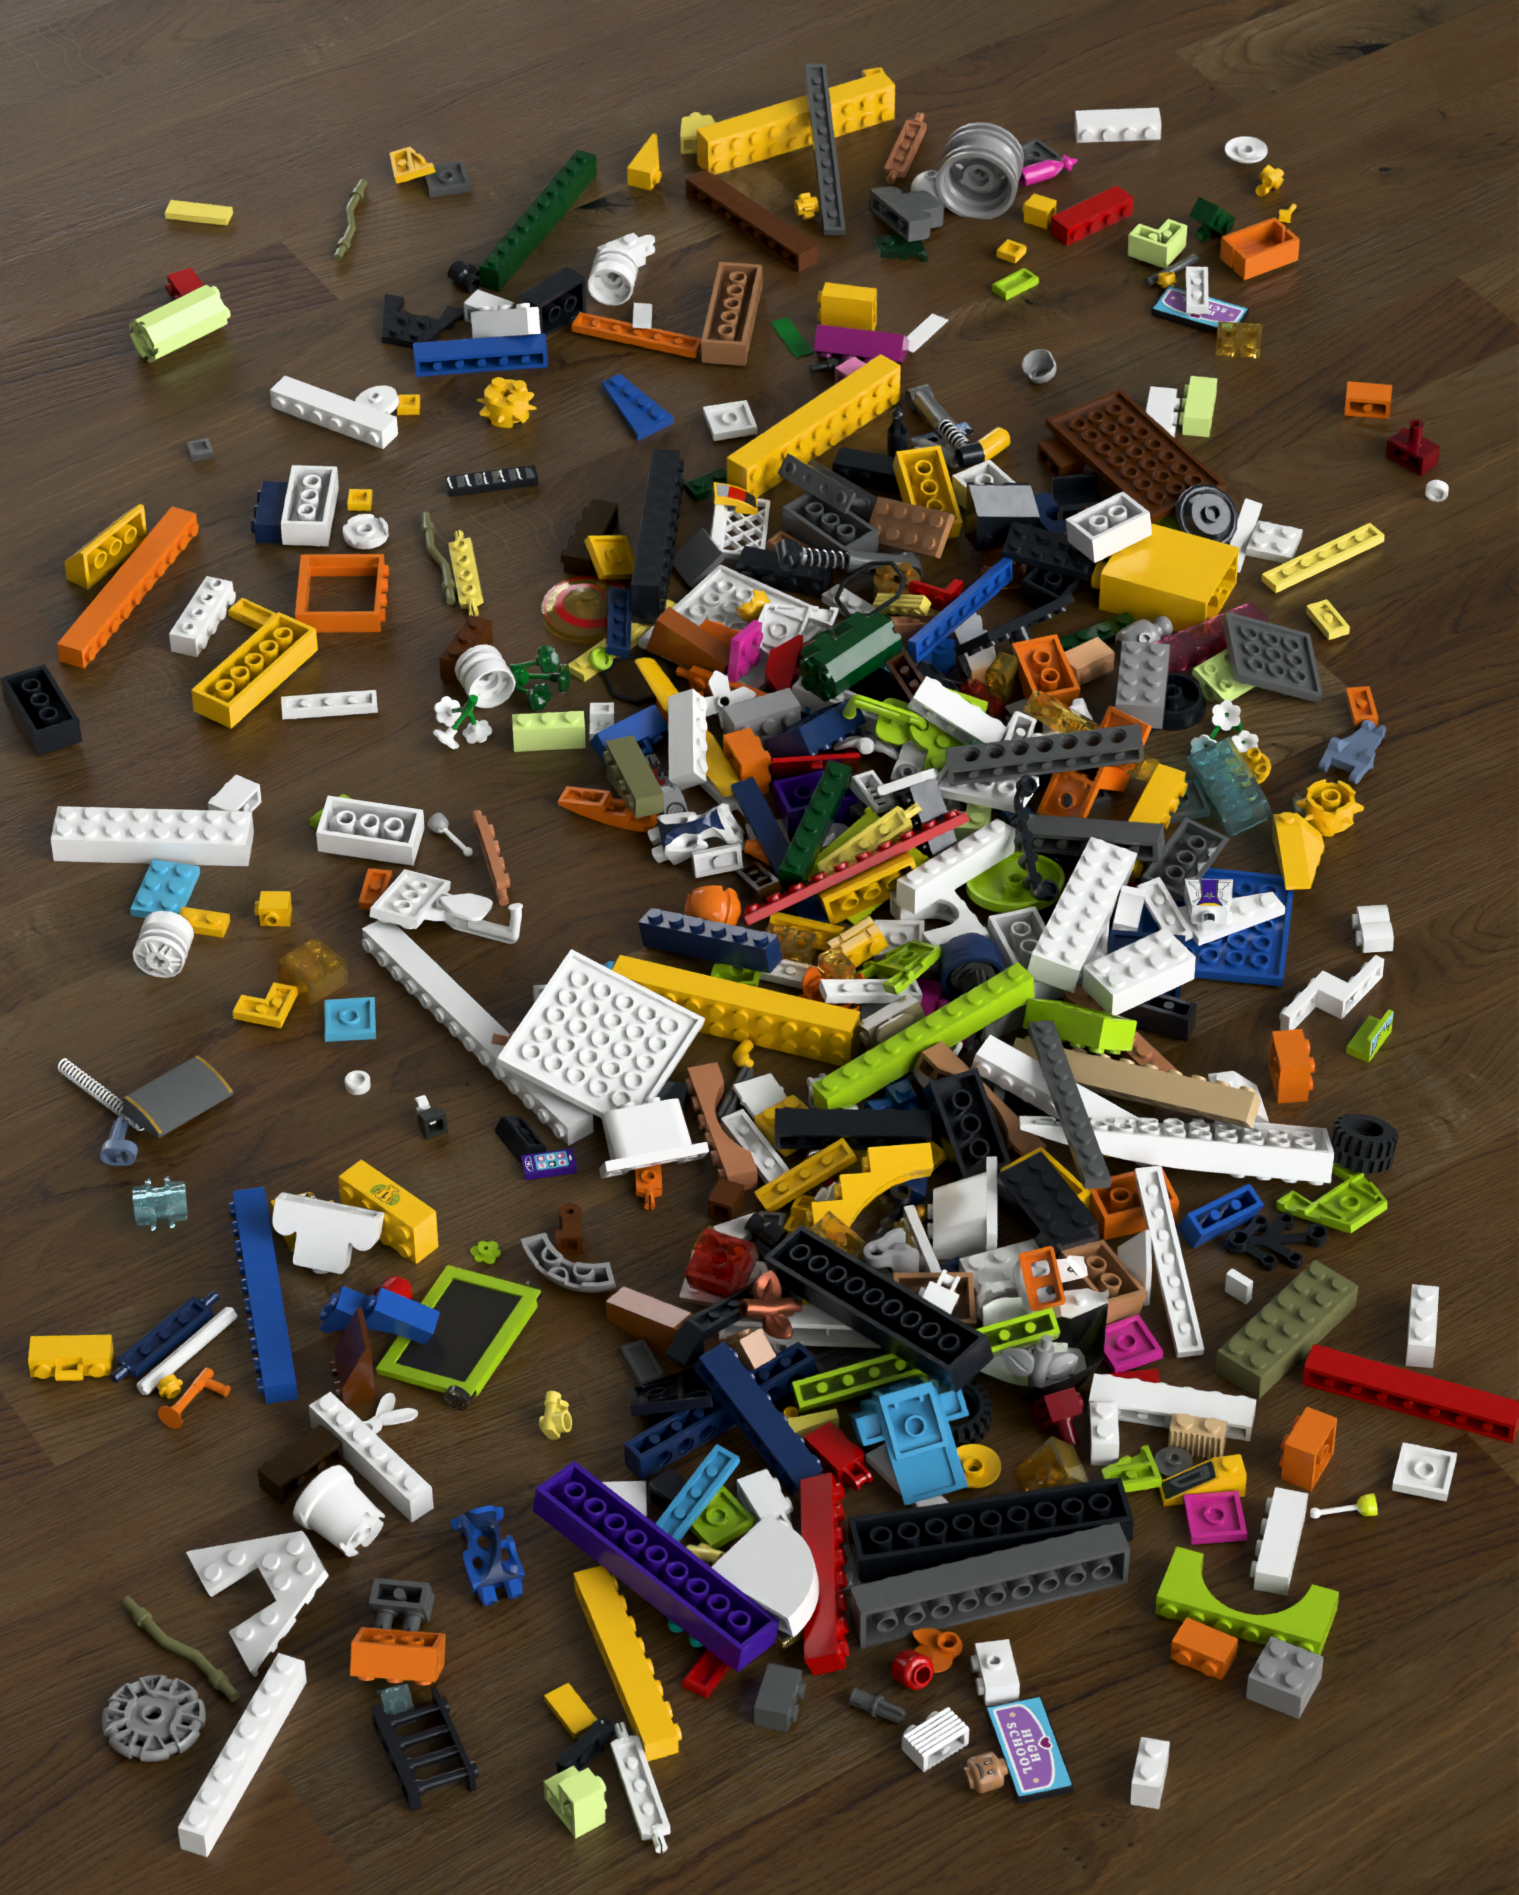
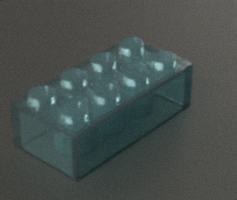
M1230 736L1187 756L1194 778L1197 779L1202 792L1229 838L1273 817L1266 796Z

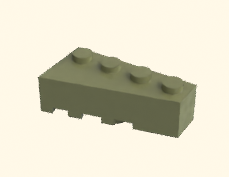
M631 735L606 741V751L603 752V760L606 765L607 780L627 805V808L636 818L664 812V793L634 736Z

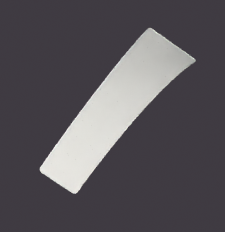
M1245 499L1238 518L1237 530L1230 542V545L1239 547L1237 569L1239 573L1246 555V548L1262 508L1261 503L1250 499Z

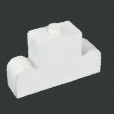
M282 1192L275 1199L272 1222L274 1229L279 1234L290 1235L294 1232L297 1233L293 1255L294 1265L312 1268L313 1272L319 1274H327L328 1272L342 1274L350 1266L353 1247L360 1251H366L380 1239L384 1213Z

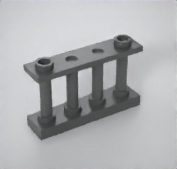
M787 453L777 473L844 514H847L848 510L851 509L868 520L871 518L878 497L817 461L811 460L808 465Z

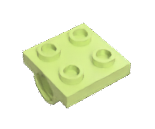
M1228 649L1198 665L1192 671V675L1199 681L1202 694L1208 702L1217 700L1221 704L1224 700L1232 701L1256 687L1234 681Z

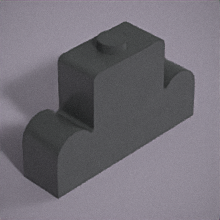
M897 187L870 189L869 210L908 242L927 239L930 237L931 228L943 226L944 205L927 191L922 190L901 194V189Z

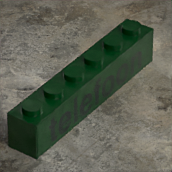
M832 760L828 761L779 867L778 880L782 888L789 890L788 887L795 883H806L849 789L852 772L851 766Z

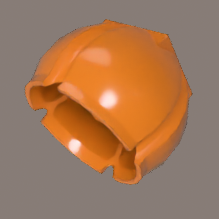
M703 886L692 890V895L688 893L684 913L687 916L737 926L741 916V904L736 891L729 887L723 891L722 886Z

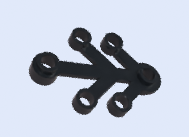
M1280 1214L1278 1220L1268 1230L1267 1217L1255 1215L1252 1222L1244 1230L1237 1229L1229 1233L1225 1239V1247L1231 1253H1246L1258 1260L1260 1267L1264 1271H1273L1276 1268L1277 1258L1275 1255L1266 1254L1256 1247L1267 1248L1286 1259V1264L1289 1268L1299 1269L1303 1263L1302 1254L1292 1251L1283 1245L1309 1243L1311 1247L1320 1248L1327 1241L1328 1230L1322 1224H1311L1308 1226L1306 1233L1279 1235L1283 1230L1293 1228L1294 1217L1292 1214ZM1266 1231L1262 1236L1253 1237L1256 1232Z

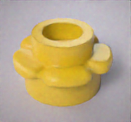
M1162 272L1158 274V281L1156 283L1161 285V288H1167L1169 285L1174 287V283L1178 282V279L1175 278V272Z
M173 1374L161 1379L157 1384L160 1397L172 1399L179 1395L181 1392L180 1386L183 1384L182 1380L177 1379Z

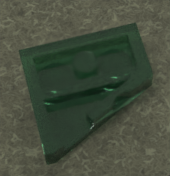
M899 234L875 238V247L881 258L908 260L909 256L921 257V262H928V254L921 240L908 242Z

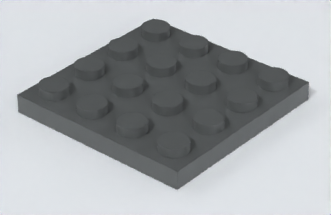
M1225 611L1222 616V623L1234 681L1253 685L1261 689L1272 690L1283 695L1302 698L1306 701L1317 703L1321 701L1323 693L1310 634Z

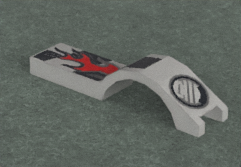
M655 754L644 756L664 793L663 815L689 812L680 788L677 784L670 782Z

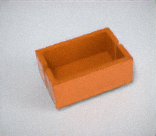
M1274 217L1222 236L1220 258L1230 268L1233 267V270L1243 280H1247L1297 261L1300 239L1289 229L1286 230V226Z

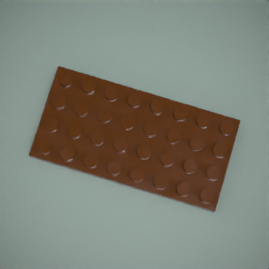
M1121 389L1046 419V427L1117 493L1123 491L1148 510L1151 523L1174 514L1175 505L1181 493L1191 486L1208 484L1226 492V484Z

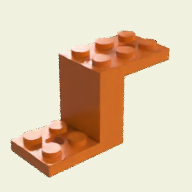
M1108 706L1099 729L1140 724L1144 747L1152 725L1113 706ZM1136 763L1053 773L1036 813L1049 816L1087 818L1099 789L1124 792ZM1067 794H1070L1072 797V804L1069 807H1065L1063 799Z

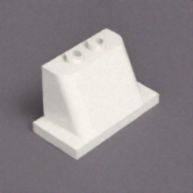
M660 1097L646 1099L644 1100L645 1104L635 1106V1102L619 1105L620 1109L611 1110L601 1115L610 1161H605L599 1168L600 1176L602 1179L627 1174L629 1170L675 1161L677 1164L700 1160L708 1154L707 1142L692 1145L679 1099L660 1101Z
M986 1157V1172L933 1189V1204H928V1219H933V1223H928L927 1238L933 1239V1252L936 1259L951 1260L957 1256L964 1258L997 1249V1157Z

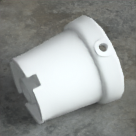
M341 1465L332 1466L313 1479L300 1495L293 1510L295 1522L307 1530L313 1529L349 1557L358 1554L354 1548L359 1544L365 1547L371 1544L384 1524L379 1517L385 1518V1515L354 1484L353 1476Z

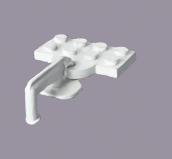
M404 869L370 908L369 917L376 918L383 923H395L405 929H417L425 919L444 921L455 930L513 944L519 938L523 905L521 903H514L508 906L511 912L509 927L488 922L482 919L492 908L493 902L489 898L471 893L451 895L448 893L451 881Z

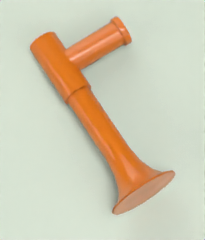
M204 1368L173 1406H161L158 1409V1417L169 1428L179 1429L183 1423L180 1416L182 1411L204 1387L227 1397L231 1386L213 1380L214 1372L210 1368Z

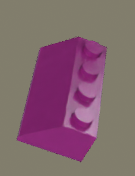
M817 324L814 351L819 354L820 358L831 359L832 356H841V359H850L855 356L858 359H863L862 362L866 364L881 354L895 363L903 364L910 341L905 335Z

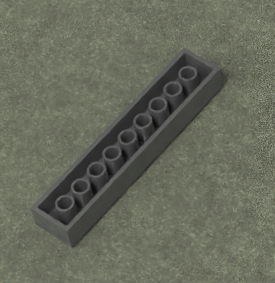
M1118 1522L1102 1525L1090 1530L1077 1531L1057 1538H1048L1032 1544H1023L1019 1547L1003 1551H995L987 1555L970 1557L950 1564H941L925 1570H916L912 1573L888 1577L880 1581L863 1583L850 1588V1624L859 1647L862 1649L913 1636L912 1632L917 1629L935 1628L939 1630L1127 1584L1130 1546Z

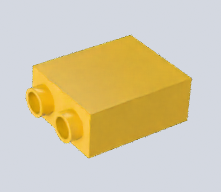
M1151 523L1152 535L1108 556L1109 561L1107 563L1098 561L1093 571L1091 586L1100 590V610L1118 615L1128 612L1135 620L1146 619L1151 623L1158 616H1166L1172 623L1174 631L1204 639L1236 585L1239 547Z

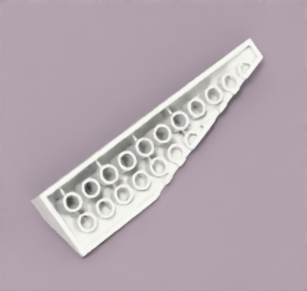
M1019 1116L1020 1130L1068 1145L1061 1123L1056 1122L1054 1117ZM1090 1117V1123L1103 1155L1171 1168L1226 1173L1235 1178H1244L1245 1175L1256 1176L1260 1180L1280 1178L1288 1183L1302 1180L1308 1181L1312 1185H1322L1323 1183L1331 1182L1334 1151L1327 1128L1254 1122L1253 1129L1219 1121H1214V1124H1208L1204 1122V1119L1192 1118L1190 1123H1184L1178 1118H1168L1163 1123H1158L1156 1118L1113 1117V1122H1104L1101 1117Z

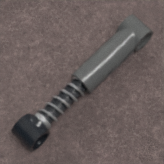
M928 384L905 390V401L909 410H916L939 437L945 439L955 451L956 461L961 469L978 465L985 461V454L981 443L978 441L972 443L965 438V435L956 427L953 418L934 398L931 387Z
M793 539L781 540L776 545L778 563L784 571H794L800 565L809 564L812 566L816 564L818 567L820 565H825L826 568L833 566L834 569L840 567L845 573H854L871 561L891 560L895 564H900L901 562L910 563L912 568L918 572L920 580L924 574L919 555L915 552L894 555L846 550L845 554H842L841 551L835 553L831 550L828 553L825 549L821 552L818 549L813 551L810 548L805 549L802 546H798L797 542ZM871 566L861 574L874 576L876 568L879 566Z

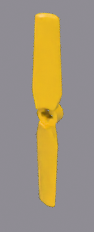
M646 657L636 659L637 667L662 708L668 714V696L678 694V690L654 659ZM706 730L708 747L706 751V763L708 766L706 776L721 796H733L731 785L740 782V779L715 737Z

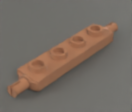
M918 112L914 120H906L884 167V175H888L886 178L888 184L890 182L894 184L896 178H905L926 132L927 123L922 122L924 119L923 113L920 114Z
M475 810L472 812L474 827L477 831L499 904L506 906L509 904L507 888H510V879L508 873L503 872L505 871L503 857L498 856L500 855L499 843L497 840L493 841L495 839L494 828L492 824L488 825L486 815L482 816L480 810Z

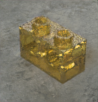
M1218 321L1216 355L1260 358L1262 324Z
M773 923L768 924L765 932L778 935L783 959L807 965L811 964L817 952L816 933Z

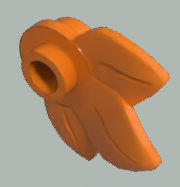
M922 1628L912 1632L914 1639L920 1645L915 1651L930 1658L933 1663V1673L946 1671L951 1667L953 1658H956L962 1652V1641L953 1632L941 1633L935 1628Z

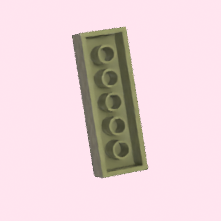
M1314 1260L1217 1351L1216 1373L1260 1399L1312 1349L1313 1344L1317 1345L1356 1307L1358 1285Z

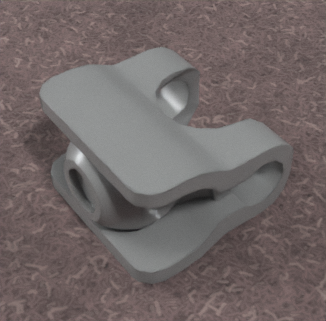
M903 1228L891 1230L882 1238L872 1241L864 1247L863 1259L865 1262L889 1278L892 1277L893 1273H919V1251L906 1244V1233ZM877 1252L881 1253V1255L875 1256L872 1253Z

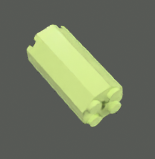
M205 285L132 321L129 324V329L133 327V333L130 334V338L138 354L141 357L147 356L149 359L146 361L151 363L222 328L227 324V319L230 318V311L221 301L219 290L215 286L209 287Z

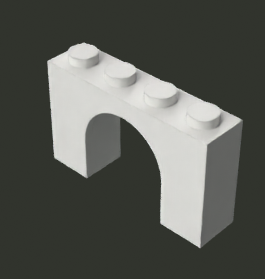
M897 890L890 892V913L896 920L941 919L951 923V925L922 932V942L940 946L941 950H943L944 946L952 938L969 932L979 933L989 938L987 928L981 925L977 916L968 909L965 901L960 899L955 890L915 915L896 904ZM940 958L932 966L939 965Z

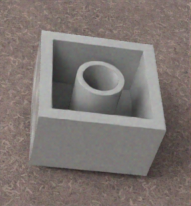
M1270 1637L1248 1676L1246 1698L1299 1719L1321 1680L1324 1657Z

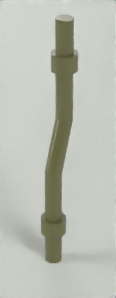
M360 179L357 186L353 188L350 200L345 208L347 230L343 238L336 245L337 250L333 259L337 262L341 261L344 253L348 252L351 246L350 241L356 231L353 212L358 202L364 196V189L367 185V181L364 179Z
M423 512L421 514V533L425 537L426 549L441 568L443 577L441 583L442 591L446 595L447 604L453 605L456 602L454 594L456 586L451 576L450 564L435 547L433 536L435 528L431 522L430 513Z
M130 1596L122 1600V1605L131 1613L132 1620L140 1628L144 1627L162 1647L192 1660L209 1677V1683L216 1690H221L230 1701L233 1702L239 1698V1692L228 1682L229 1678L220 1669L217 1670L200 1651L168 1637L152 1620V1615L144 1607H140Z

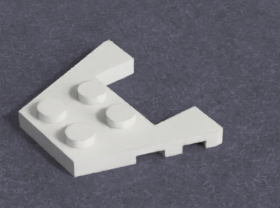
M765 603L758 619L759 622H762L761 632L763 633L759 653L768 659L770 650L797 635H803L808 622L831 630L839 608L818 609V606L799 608L791 604Z

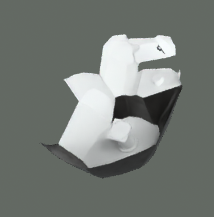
M1069 1255L1067 1259H1057L1062 1283L1088 1276L1084 1256ZM1019 1259L1012 1269L1019 1298H1000L983 1306V1327L1034 1312L1029 1306ZM1039 1261L1031 1265L1034 1277L1050 1273L1048 1261ZM1108 1286L1105 1292H1096L1088 1288L1064 1291L1065 1304L1053 1307L1060 1329L1058 1339L1052 1340V1344L1055 1347L1054 1353L1071 1352L1078 1356V1362L1071 1372L1074 1374L1073 1376L1062 1380L1047 1379V1384L1043 1388L1027 1386L1028 1376L1019 1377L1011 1373L1006 1367L1002 1355L994 1357L978 1372V1376L1033 1401L1075 1387V1390L1078 1389L1095 1371L1104 1357L1109 1297ZM1047 1287L1039 1288L1037 1290L1039 1302L1044 1303L1054 1300L1056 1298L1055 1293L1049 1295L1045 1291ZM1036 1345L1024 1349L1032 1353V1349Z

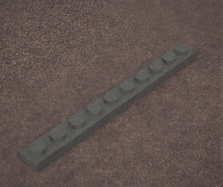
M805 64L804 73L823 235L844 236L846 229L826 64Z
M1054 1021L1028 1022L1027 1031L1084 1189L1110 1188L1111 1177Z

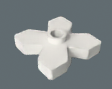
M714 671L708 681L712 696L704 697L707 702L706 718L717 715L719 717L720 729L723 730V707L725 706L721 705L720 699H724L729 703L728 705L753 699L756 693L745 686L730 692L728 677L719 671Z

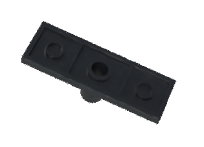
M1069 593L956 646L954 649L958 656L964 653L971 656L982 651L980 646L984 650L998 644L996 639L999 642L1009 639L1011 646L1012 643L1034 639L1029 627L1038 624L1036 620L1043 622L1054 617L1052 612L1058 615L1068 610L1066 605L1075 602L1072 594Z

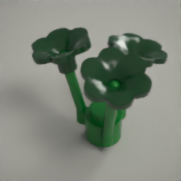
M551 645L540 646L536 660L520 664H510L509 666L516 682L514 690L527 694L528 701L530 702L529 707L533 711L537 709L544 710L547 702L551 699V693L549 692V685L546 683H537L530 690L521 687L527 684L529 679L557 682L560 692L568 691L569 682L571 681L569 665L560 664L559 672L555 673L558 670L557 664L560 658ZM537 665L541 667V671L545 674H529L524 668Z

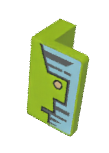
M1388 1009L1381 1020L1369 1015L1347 1045L1346 1054L1369 1063L1392 1032L1394 1011Z

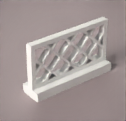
M757 498L758 507L765 509L759 511L757 515L751 514L747 517L742 513H735L734 506L714 504L710 537L726 558L738 560L744 546L738 543L742 539L747 543L745 546L765 550L770 500ZM735 516L739 520L733 523L729 517ZM757 519L761 525L755 526L751 521ZM745 525L749 530L744 532L739 527ZM733 530L737 535L731 537L726 532ZM755 534L760 539L754 541L749 536ZM728 545H731V546L734 547L736 550H733V551H732V550H726V549H723V548L726 547V546H728Z

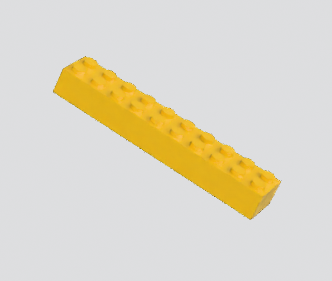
M883 71L829 88L834 137L880 124L895 117V84ZM807 95L698 128L697 164L702 170L706 169L716 175L812 145Z
M881 354L738 449L727 457V484L742 488L758 498L785 479L777 473L787 453L807 464L882 414L885 410L900 401V365Z
M619 955L612 971L705 1018L704 1024L699 1030L702 1033L739 1042L748 1039L756 1046L839 1066H844L854 1060L860 1048L858 1036L860 1030L857 1025L860 1022V1011Z

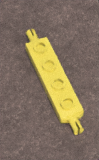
M458 530L459 536L457 531H455V541L448 543L459 603L461 609H468L469 616H474V611L477 617L479 614L477 606L483 604L484 601L473 544L470 537L464 539L463 531Z
M917 802L906 810L896 806L818 862L819 872L824 871L826 874L834 870L833 866L840 862L847 861L849 863L856 860L855 856L863 851L868 850L870 853L877 850V845L884 841H895L899 838L900 834L913 828L910 818L922 811Z

